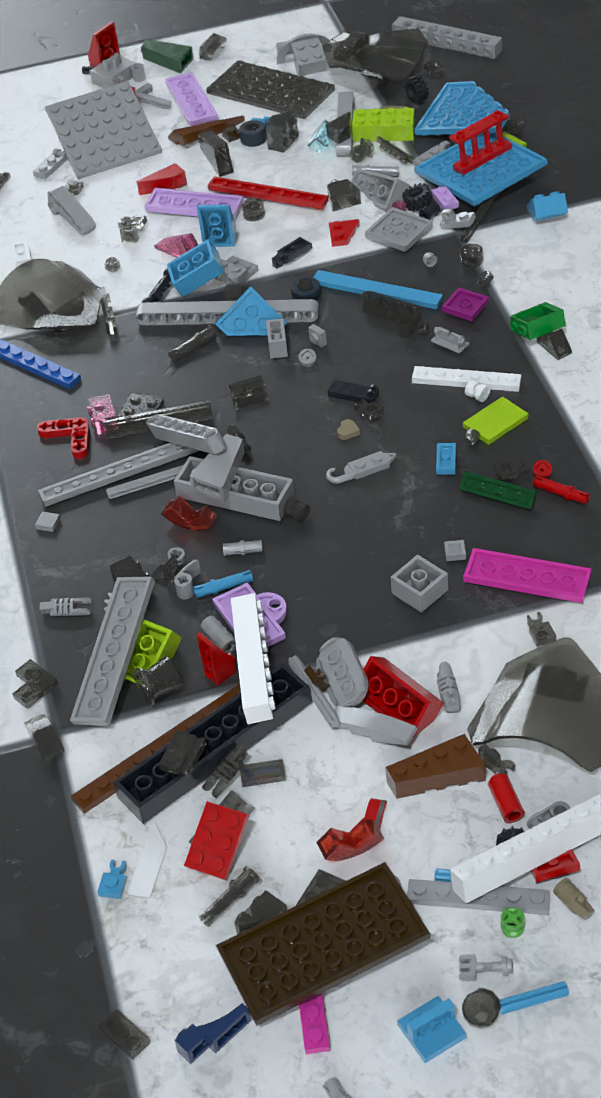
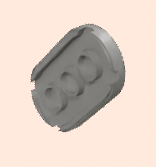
M331 638L319 650L320 655L316 659L317 669L321 668L328 676L326 679L331 686L327 689L331 701L335 705L355 707L364 699L367 693V676L353 645L344 638Z

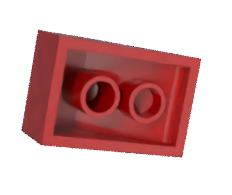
M113 21L93 34L88 53L90 66H98L104 60L114 56L115 53L120 55L115 23Z

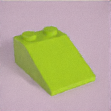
M143 619L125 679L148 688L172 659L182 637L170 629Z

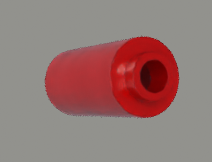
M494 774L488 781V787L504 822L514 823L521 820L525 815V811L508 775Z

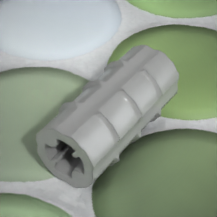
M209 616L204 619L201 627L207 634V637L226 653L235 651V638L226 630V627L215 616Z

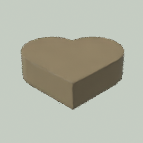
M346 419L341 422V427L337 429V435L339 439L347 440L360 435V429L353 420Z

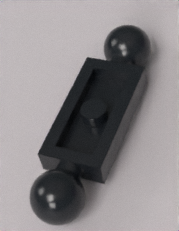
M168 268L163 271V278L158 281L150 294L141 303L158 302L163 297L162 292H165L170 287L169 282L171 278Z

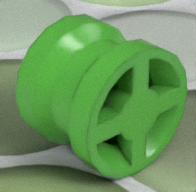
M509 907L502 912L501 931L506 937L517 938L523 934L525 929L523 912L515 907Z

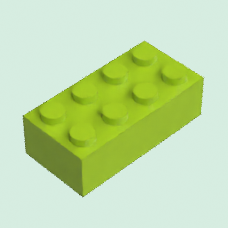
M414 108L354 110L352 122L353 142L414 141Z

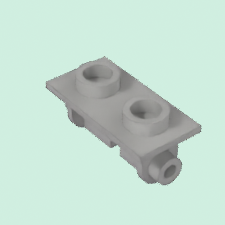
M441 326L435 327V337L431 340V342L459 354L470 344L466 342L464 336L453 332L449 334V330Z

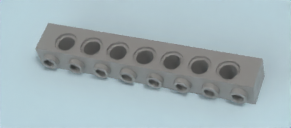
M401 16L392 24V35L394 38L493 59L502 51V37Z

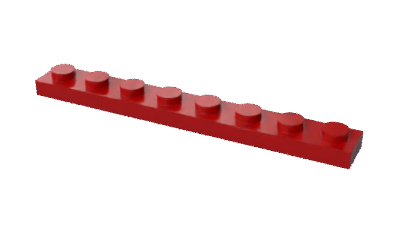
M216 176L208 183V190L293 204L301 207L323 210L329 201L328 195Z

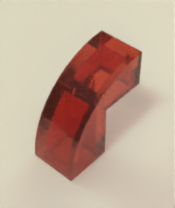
M181 496L170 500L161 513L171 523L194 531L209 529L217 517V514L207 505L195 511Z
M362 818L350 832L330 828L316 843L325 860L340 861L365 853L380 843L384 836L375 821Z

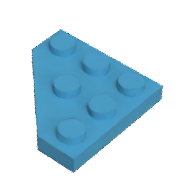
M250 287L215 324L227 336L268 335L266 320L283 318Z

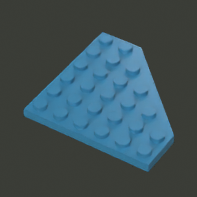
M474 81L446 82L415 127L414 133L415 135L422 136L453 135L457 131H461L487 117L494 111L500 110L509 115V117L510 114L507 109H503L498 101L495 102L492 96L485 94V91L480 86L477 87ZM506 119L505 121L501 122V123H502V128H503V126L505 125V123L507 122L508 119ZM496 127L490 128L489 132L496 134Z

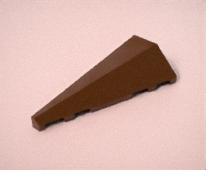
M242 115L175 129L170 133L168 139L176 145L181 143L185 146L203 136L210 139L222 133L228 127L244 122L245 118Z

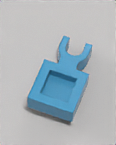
M111 859L110 873L103 872L97 891L99 897L121 899L127 880L126 876L123 875L127 867L126 861H122L121 866L115 868V860Z

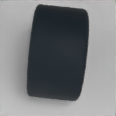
M246 121L239 127L240 141L245 146L256 147L267 140L266 126L261 121Z

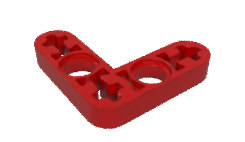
M86 418L42 421L37 425L38 435L41 438L71 436V451L74 458L83 459L88 455L90 428ZM67 426L65 429H59L60 427ZM81 436L84 437L83 439H80V440H77V439H76V438L81 437Z

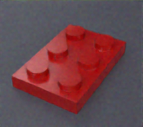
M206 801L184 867L227 881L250 815Z

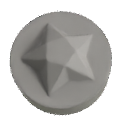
M312 349L302 350L299 353L300 364L304 367L313 366L316 363V353Z

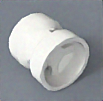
M471 379L465 388L467 396L475 397L480 402H484L490 393V386L484 383L480 384L475 379Z

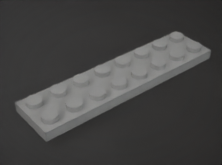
M117 577L70 719L72 724L110 725L155 583L152 577Z

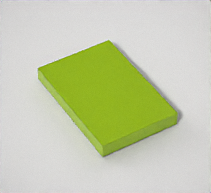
M501 397L464 421L463 428L489 445L527 420L528 413L506 398Z

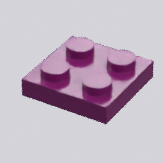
M458 288L444 303L442 312L473 321L489 303V297Z

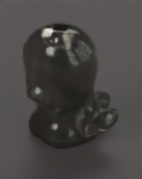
M361 138L360 145L350 150L351 159L354 162H361L366 156L373 158L374 144L370 140Z

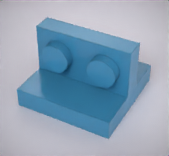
M437 996L397 1020L398 1027L424 1063L466 1039V1032L455 1019V1007L449 998L442 1001Z

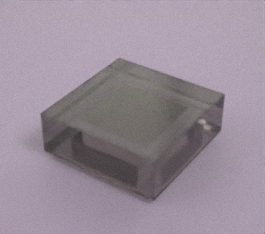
M226 284V300L239 299L243 295L242 284Z

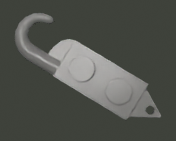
M379 451L349 462L344 468L345 474L338 477L331 476V473L335 471V468H331L327 471L326 478L334 484L344 483L352 479L357 480L389 468L391 462L396 458V453H383Z

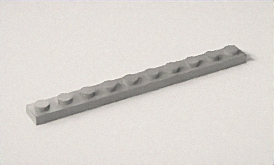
M170 442L39 489L38 493L46 507L201 450Z

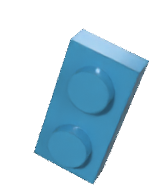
M437 443L436 475L455 474L456 443Z

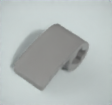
M193 560L186 565L174 579L177 596L180 599H189L194 595L192 578L201 573L198 560Z

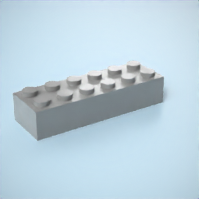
M189 456L174 480L178 498L281 521L295 496L293 479L240 467L237 470L225 501L192 490L189 476L204 459Z

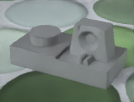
M444 209L442 211L443 220L440 223L441 229L470 227L476 218L475 213L462 212L455 214L452 209Z

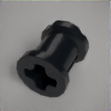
M430 202L426 208L419 210V216L431 220V217L440 213V208L435 202Z

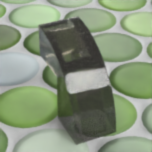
M45 714L23 722L30 738L33 737L43 760L65 751L56 731Z

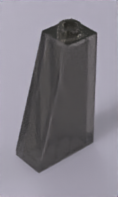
M213 131L198 134L200 148L218 176L221 177L234 173L228 143Z

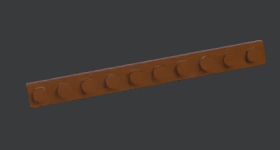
M240 684L72 794L71 799L74 804L85 814L114 795L116 792L113 781L241 692Z

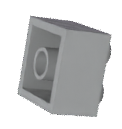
M418 554L390 577L392 594L421 613L449 590L448 573Z

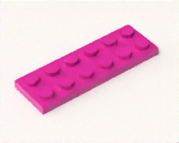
M473 548L463 579L464 582L583 603L592 569Z

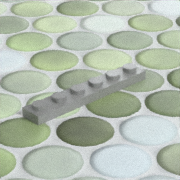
M409 879L407 897L413 905L500 912L509 907H515L525 914L549 915L550 890L499 886L465 903L453 891L452 882Z

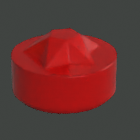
M545 460L537 461L532 469L535 478L536 475L548 479L552 472L551 464Z

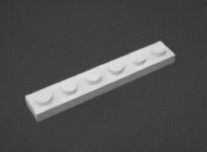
M415 366L412 375V383L466 387L471 379H475L480 384L484 383L490 386L491 390L519 392L521 384V374Z

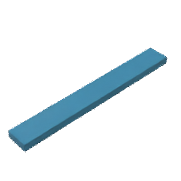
M318 270L313 277L319 281L322 287L431 309H438L443 300L442 294Z

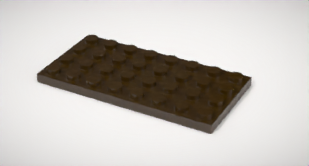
M383 862L217 944L216 948L255 1025L258 1026L431 937L428 929L386 862Z

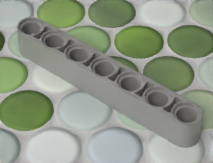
M353 91L338 92L337 156L352 155Z
M160 414L154 415L146 421L156 439L212 454L219 453L226 448V443L216 428Z

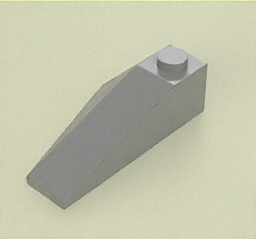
M356 168L351 183L363 192L375 206L387 210L404 201L402 198L403 192L410 187L409 184L398 178L361 168Z

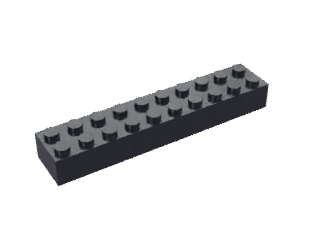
M284 663L280 664L270 671L272 680L268 681L272 683L274 695H270V697L273 696L276 709L272 710L273 719L247 724L240 692L113 781L117 798L144 824L311 704L310 686Z

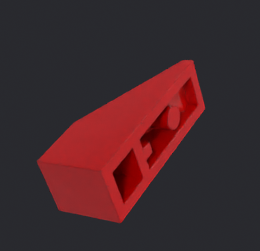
M174 163L137 180L136 183L138 194L145 195L151 194L154 188L175 190L186 185L187 180L185 170Z
M199 632L196 635L204 675L218 686L236 673V660L231 653H226Z

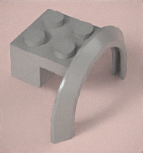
M308 33L292 38L277 53L276 64L278 65L285 63V55L290 48L292 49L295 58L294 66L298 77L326 71L325 54L331 53L332 46L327 37Z

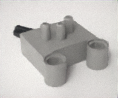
M115 53L114 56L104 60L98 66H82V73L89 74L92 83L102 88L105 83L115 85L119 82L129 81L132 78L135 82H143L146 79L142 63H136L121 57L119 53Z

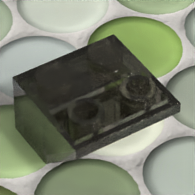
M294 110L272 115L265 123L269 150L284 153L299 136L296 111Z

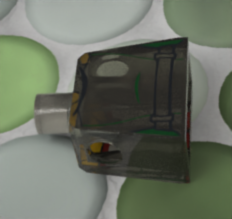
M333 179L327 185V194L333 212L361 204L360 190L348 179L340 181Z

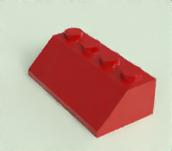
M370 656L363 668L368 679V690L362 701L377 713L416 726L417 731L413 738L435 720L444 702L386 658Z

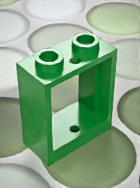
M547 302L510 316L511 330L528 340L566 326L564 310Z

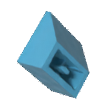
M559 191L552 192L549 196L545 197L543 194L536 195L526 205L533 221L563 216L568 213L565 193L560 194Z

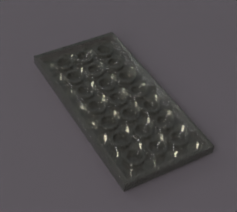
M237 60L206 90L207 94L306 119L335 91V85Z

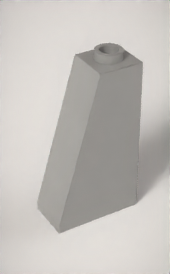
M229 434L223 437L226 448L216 454L209 453L189 476L192 490L221 501H225L244 455L243 439Z

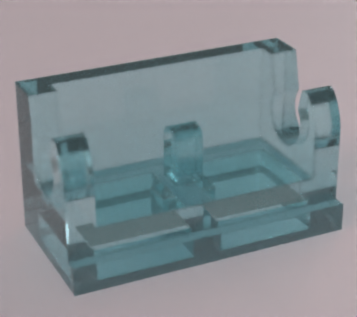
M325 119L315 129L307 146L312 148L315 144H318L320 147L317 149V152L322 151L325 146L328 147L337 128Z

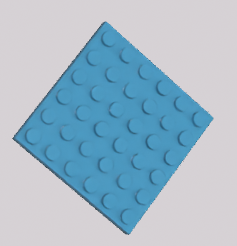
M490 133V141L493 143L497 140V136ZM483 134L477 135L478 150L485 146ZM503 136V139L512 143V149L465 175L453 170V164L460 160L458 144L414 167V171L439 187L446 186L453 195L476 206L533 172L540 170L548 163L547 159ZM471 139L464 142L466 157L472 154Z

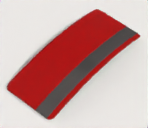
M370 798L361 829L362 833L379 834L387 804L386 800Z

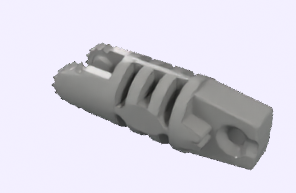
M91 598L51 599L50 602H40V611L44 614H50V616L90 615L89 609L77 608V605H89Z
M444 661L440 663L437 673L440 699L444 702L443 706L446 712H456L459 710L458 687L451 665Z

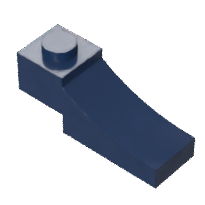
M241 1003L234 1010L215 1021L200 1026H195L192 1023L187 1029L181 1030L174 1040L178 1053L190 1064L208 1048L216 1054L251 1022L248 1008Z

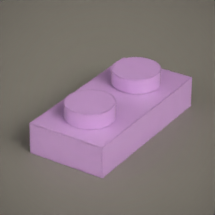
M446 186L431 190L434 200L443 210L459 208L458 200Z

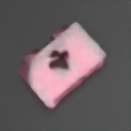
M106 394L90 398V406L87 407L89 417H92L90 418L92 428L97 429L98 435L119 430L110 395Z

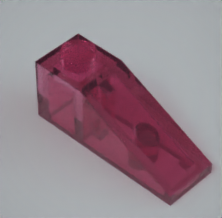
M189 233L166 237L155 244L154 247L178 258L196 247L198 243L194 235Z

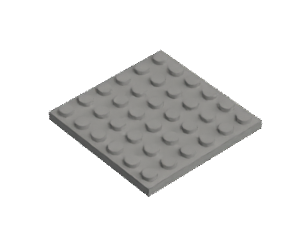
M129 81L45 106L47 116L77 179L162 153V148Z

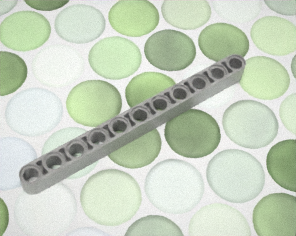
M265 300L288 323L314 322L318 318L319 303L315 300ZM236 301L141 303L137 307L135 320L140 325L215 324Z

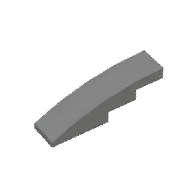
M337 705L335 708L340 724L334 727L348 728L351 734L367 735L371 738L372 742L408 745L417 731L414 725L377 712Z

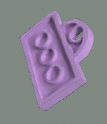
M248 583L212 599L213 605L234 634L231 598L255 593ZM255 593L257 601L261 600L263 608L261 613L265 623L263 626L266 632V639L263 640H266L267 647L286 639L285 632L279 625L287 615L286 602L280 595L275 593H261L258 595ZM274 604L280 605V606L277 607V608H272V607H271V606L274 605Z

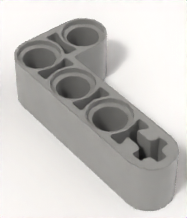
M59 185L47 192V203L50 211L53 214L60 212L79 234L82 235L96 227L93 218L63 185Z

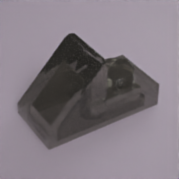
M562 329L537 337V343L557 360L572 354V349Z

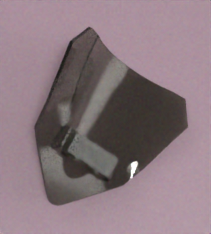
M419 28L384 31L371 36L356 31L345 40L326 43L322 47L329 68H343L377 77L388 82L400 83L414 72L422 58L428 41Z
M43 258L29 260L11 271L0 285V325L25 330L54 329L57 332H62L67 328L93 327L98 322L102 288L95 285L81 270L62 261H52Z
M569 637L560 638L509 661L504 666L495 685L467 728L472 745H483L507 738L532 740L557 749L589 772L595 771L601 767V673L578 644Z

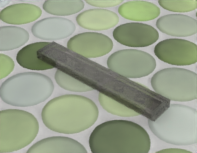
M210 400L103 420L106 437L110 439L151 431L146 421L157 414L192 423L213 419Z

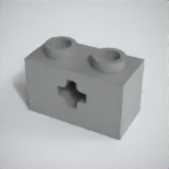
M266 320L270 358L288 357L284 320Z

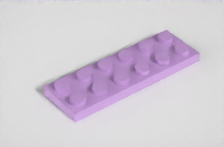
M192 72L165 79L166 86L190 126L213 122L218 119L216 110Z
M154 188L145 204V211L198 217L197 205H230L235 219L244 199L243 196Z

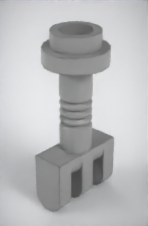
M475 954L459 956V962L461 963L459 965V971L461 972L459 973L460 981H477V972L502 971L503 976L513 973L512 958H507V956H502L501 961L487 963L477 962Z

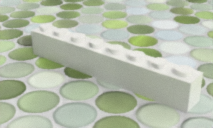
M255 593L231 598L242 705L247 724L273 719L272 710L276 709L273 696L270 697V695H274L272 683L268 682L272 680L270 668H267V666H270L268 654H265L268 652L266 640H263L266 639V632L263 626L265 623L261 613L263 608L261 600L257 601Z
M601 794L451 868L450 874L453 891L465 903H468L601 835Z

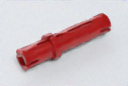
M536 475V478L533 480V487L565 497V500H573L586 505L590 499V493L577 490L574 486H566Z

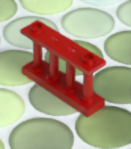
M500 110L494 111L487 117L449 136V140L458 144L460 160L453 164V170L465 175L512 149V143L503 139L501 123L508 119L509 115ZM495 126L497 140L491 143L489 129ZM483 132L485 146L478 150L477 135ZM471 139L472 154L466 157L464 142Z

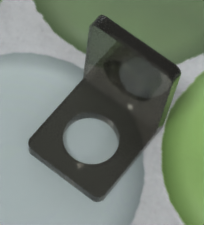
M173 555L165 565H160L151 577L155 581L169 586L179 573L176 556ZM163 572L164 578L158 577V574Z

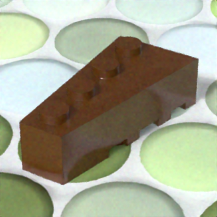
M465 733L385 767L387 784L396 799L423 794L425 790L436 789L439 791L445 789V786L455 784L463 786L467 785V782L475 780L478 782L486 781V765Z

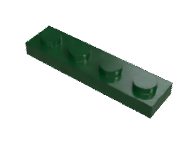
M464 471L459 487L463 491L533 510L538 492Z

